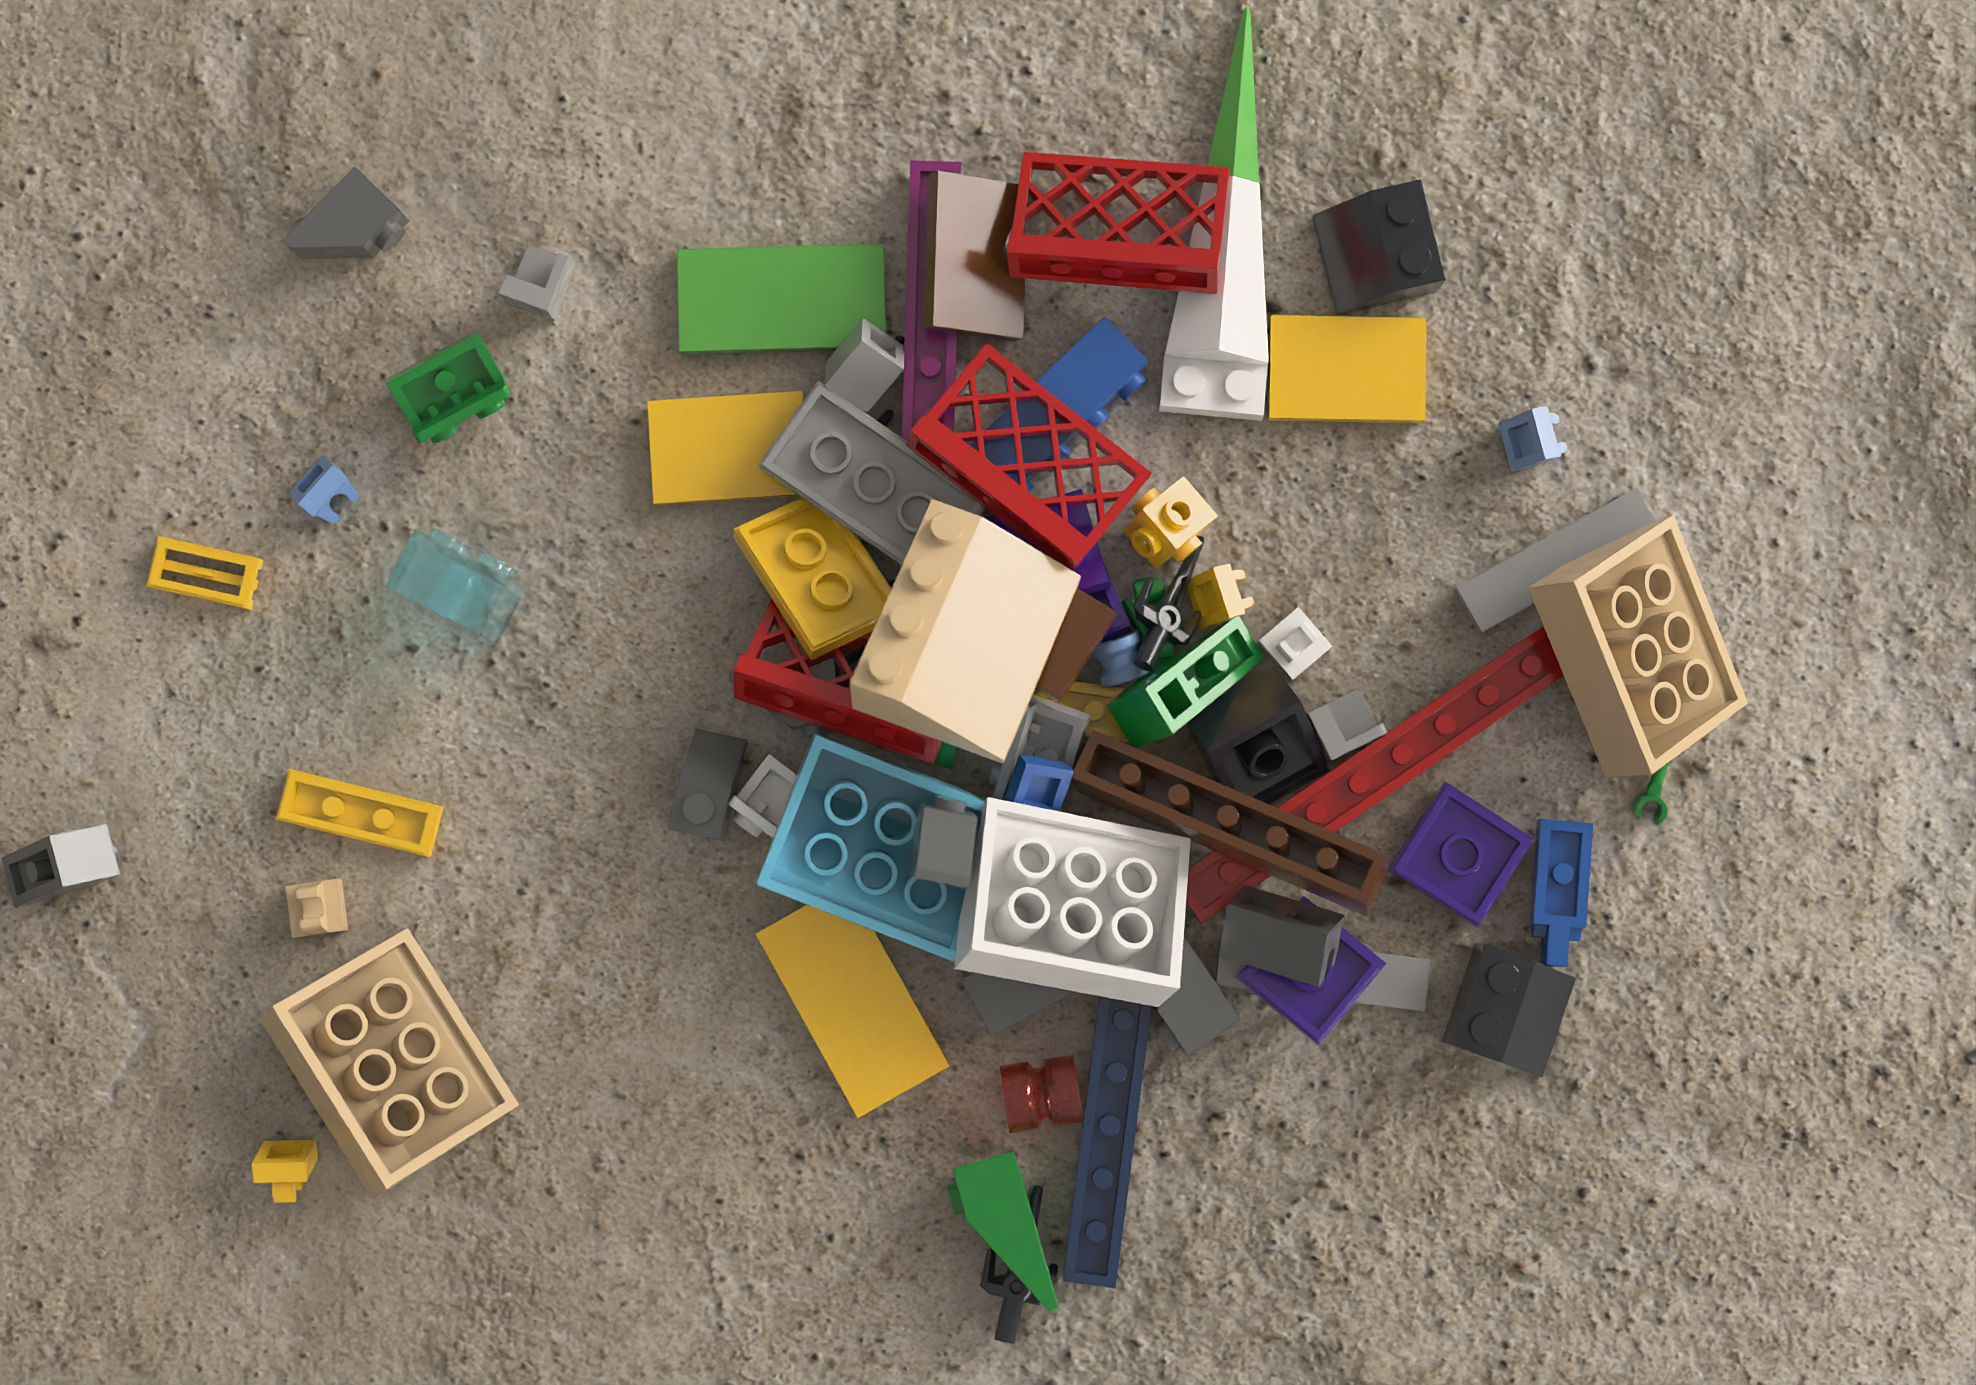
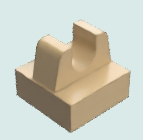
M337 878L285 886L292 938L348 930L342 879Z

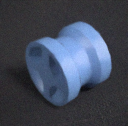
M1131 630V632L1099 643L1091 655L1092 658L1099 661L1102 669L1099 675L1102 687L1127 682L1148 673V671L1141 670L1134 664L1135 657L1139 651L1138 645L1141 641L1138 630Z

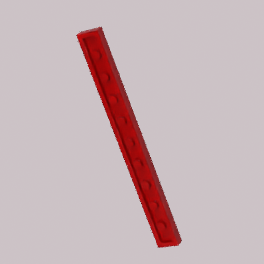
M1544 626L1538 628L1396 725L1388 733L1377 738L1276 808L1332 832L1338 831L1563 677V672ZM1212 851L1188 868L1186 904L1199 923L1202 924L1224 909L1227 903L1246 885L1256 887L1271 875L1216 851Z

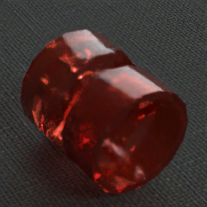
M1073 1054L1045 1058L1039 1068H1034L1029 1061L999 1065L1010 1134L1037 1130L1043 1120H1048L1054 1127L1083 1123Z

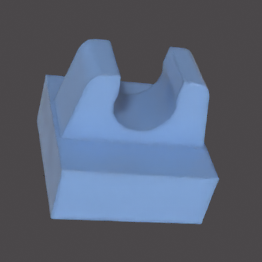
M1547 406L1530 409L1498 423L1511 473L1527 470L1561 457L1560 454L1567 450L1565 442L1557 443L1552 426L1560 422L1559 417L1555 413H1549Z
M323 454L288 492L295 502L311 516L317 515L333 524L337 523L341 518L330 508L331 498L337 494H344L354 503L359 498L358 492L348 481V477Z

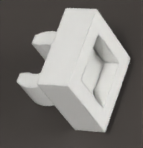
M1299 607L1257 642L1290 681L1294 680L1332 647Z

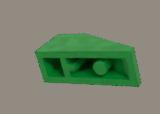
M1238 616L1222 623L1153 669V671L1138 679L1106 705L1131 746L1138 748L1174 734L1265 658Z
M1014 1151L952 1169L956 1182L948 1184L947 1189L955 1216L965 1213L969 1225L1050 1314L1059 1312L1060 1307Z

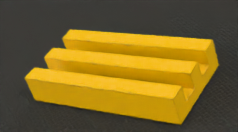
M158 536L146 587L252 610L254 602L252 600L253 590H257L259 580L256 578L258 570L262 569L264 560ZM167 550L244 566V576L165 559ZM166 570L241 587L239 596L161 579L162 571Z

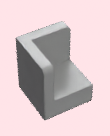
M528 246L524 251L515 277L506 274L498 294L511 306L555 321L577 264L571 254L561 250L558 255L533 246Z
M862 317L827 360L824 386L830 388L863 412H868L904 370V345Z
M1354 690L1306 714L1326 762L1388 733L1383 723L1377 725L1359 690Z

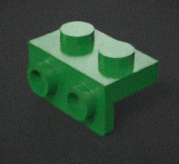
M478 330L386 379V385L410 423L413 436L418 444L428 439L432 443H438L449 438L459 430L458 423L475 414L479 419L494 414L506 404L503 399L511 395L507 380Z

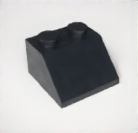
M1421 179L1368 191L1316 213L1312 217L1336 316L1437 293L1446 280Z
M1275 666L1220 695L1186 723L1195 745L1214 780L1264 803L1270 804L1329 771L1300 699Z
M1475 943L1441 1042L1543 1077L1576 978L1494 946Z

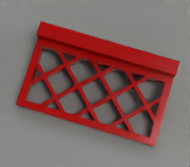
M1023 152L1012 233H1009L1007 248L1010 277L1217 294L1230 167ZM1033 170L1055 171L1062 178L1063 182L1042 195L1031 183ZM1093 174L1106 175L1115 185L1096 199L1080 184ZM1144 178L1158 179L1166 190L1148 203L1132 188ZM1196 182L1216 183V195L1200 207L1184 192V190ZM1070 190H1073L1086 206L1065 220L1053 207L1052 203ZM1124 194L1138 210L1117 224L1103 208ZM1029 195H1030V197H1031L1035 202H1033L1032 204H1030V205L1028 206ZM1173 198H1176L1190 214L1169 228L1155 211ZM1042 210L1057 225L1056 228L1045 236L1024 234L1026 222ZM1214 211V218L1212 222L1207 217V215ZM1094 214L1109 229L1107 233L1097 240L1083 239L1075 230L1077 226ZM1144 219H1147L1161 234L1151 243L1141 244L1135 243L1126 232ZM1196 223H1199L1211 235L1210 249L1187 247L1179 236Z
M988 343L985 344L926 416L923 415L910 430L906 443L909 449L1034 548L1072 571L1078 568L1086 555L1152 474ZM986 362L1004 375L1005 393L977 394L975 376ZM1014 384L1023 391L1014 392ZM969 385L970 395L959 396L966 386ZM1036 400L1046 408L1048 425L1019 427L1016 402ZM1008 402L1011 428L982 431L979 405ZM971 405L974 431L954 433L938 420L949 407ZM1055 416L1065 424H1056ZM1078 433L1087 440L1089 458L1060 460L1057 434ZM1049 435L1052 461L1023 463L1020 437ZM1012 438L1015 464L995 466L985 458L983 440ZM976 441L977 451L966 442ZM1096 448L1106 456L1097 457ZM1118 465L1134 478L1124 491L1102 493L1099 467ZM1090 467L1094 494L1065 496L1062 470ZM1054 471L1057 497L1037 499L1027 491L1025 473ZM1008 474H1017L1018 483L1009 477ZM1116 501L1105 514L1103 502ZM1095 503L1097 525L1087 537L1069 524L1066 506ZM1058 506L1059 515H1057L1048 507Z
M771 598L746 654L741 653L733 670L734 699L934 764L941 747L940 740L852 708L851 690L849 688L855 671H851L843 654L866 646L873 631L811 660L807 654H801L793 639L796 637L790 626H786L780 615V610ZM774 625H775L776 628H777V630L774 631V632H771L772 629H773V627H774ZM781 642L785 643L793 658L778 665L759 659L763 649ZM834 658L842 673L840 677L824 681L813 677L809 666Z

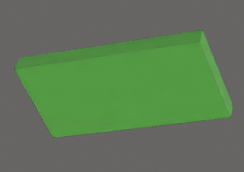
M884 244L677 249L679 352L681 355L835 351L862 317L886 333Z

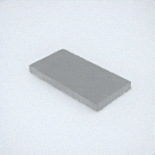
M817 381L758 465V468L901 567L932 499L981 516L985 510L983 506L906 446V440L830 388L824 386L820 381Z

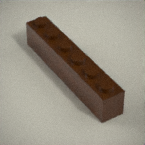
M1092 730L1074 768L1071 779L1077 792L1178 836L1191 838L1192 842L1366 917L1389 869L1388 855L1095 730Z

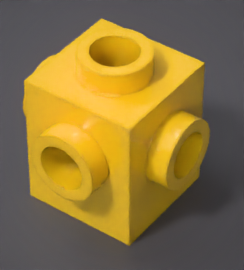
M1183 476L1161 495L1153 488L1131 507L1136 516L1126 525L1123 532L1131 540L1134 549L1141 556L1147 558L1154 568L1157 569L1171 557L1179 564L1202 544L1197 536L1217 517V514Z

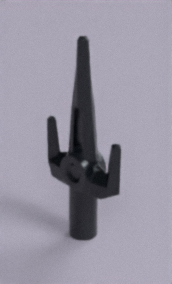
M1197 536L1202 544L1183 560L1174 579L1157 605L1148 604L1154 581L1152 577H1146L1134 606L1136 619L1148 628L1134 660L1135 666L1141 670L1153 671L1166 640L1173 645H1188L1202 617L1200 611L1197 610L1193 613L1184 628L1180 624L1181 618L1179 613L1204 544L1203 536ZM1181 581V585L1176 595L1175 601L1173 605H1171L1170 600Z
M1039 1185L1033 1187L1029 1201L1036 1227H1038L1043 1187ZM989 1248L986 1253L980 1286L991 1295L1003 1297L994 1339L1015 1344L1024 1302L1034 1305L1042 1304L1009 1268L1005 1275L994 1276L996 1254ZM1051 1263L1048 1269L1054 1286L1058 1265Z

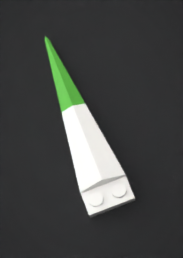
M1246 7L1242 11L1207 165L1230 167L1217 294L1179 291L1163 359L1159 411L1262 421L1269 360L1251 14L1248 7ZM1203 183L1198 207L1216 195V183ZM1214 211L1207 215V217L1212 222L1214 218ZM1196 223L1193 227L1189 247L1210 249L1211 235L1199 223Z

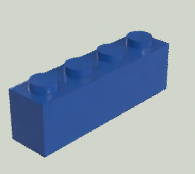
M1104 316L1036 382L1094 428L1098 429L1110 416L1105 409L1118 396L1124 402L1127 401L1147 381L1142 373L1146 370L1148 360ZM1036 400L1016 402L1019 427L1048 425L1046 408ZM1009 408L986 430L1011 428ZM1055 416L1056 424H1065ZM1078 433L1057 434L1060 460H1066L1072 453L1067 445L1079 435ZM1049 435L1020 437L1023 463L1052 461ZM1012 438L983 440L985 458L995 466L1015 464ZM974 441L970 446L977 451L976 441ZM1039 472L1025 473L1027 491L1030 493L1035 488L1030 481ZM1008 474L1009 477L1018 483L1017 474Z

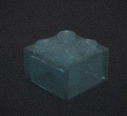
M436 528L432 529L429 536L414 529L385 587L498 643L526 590L524 586L514 580L518 571L484 552H480L476 560L469 557L468 555L472 548Z

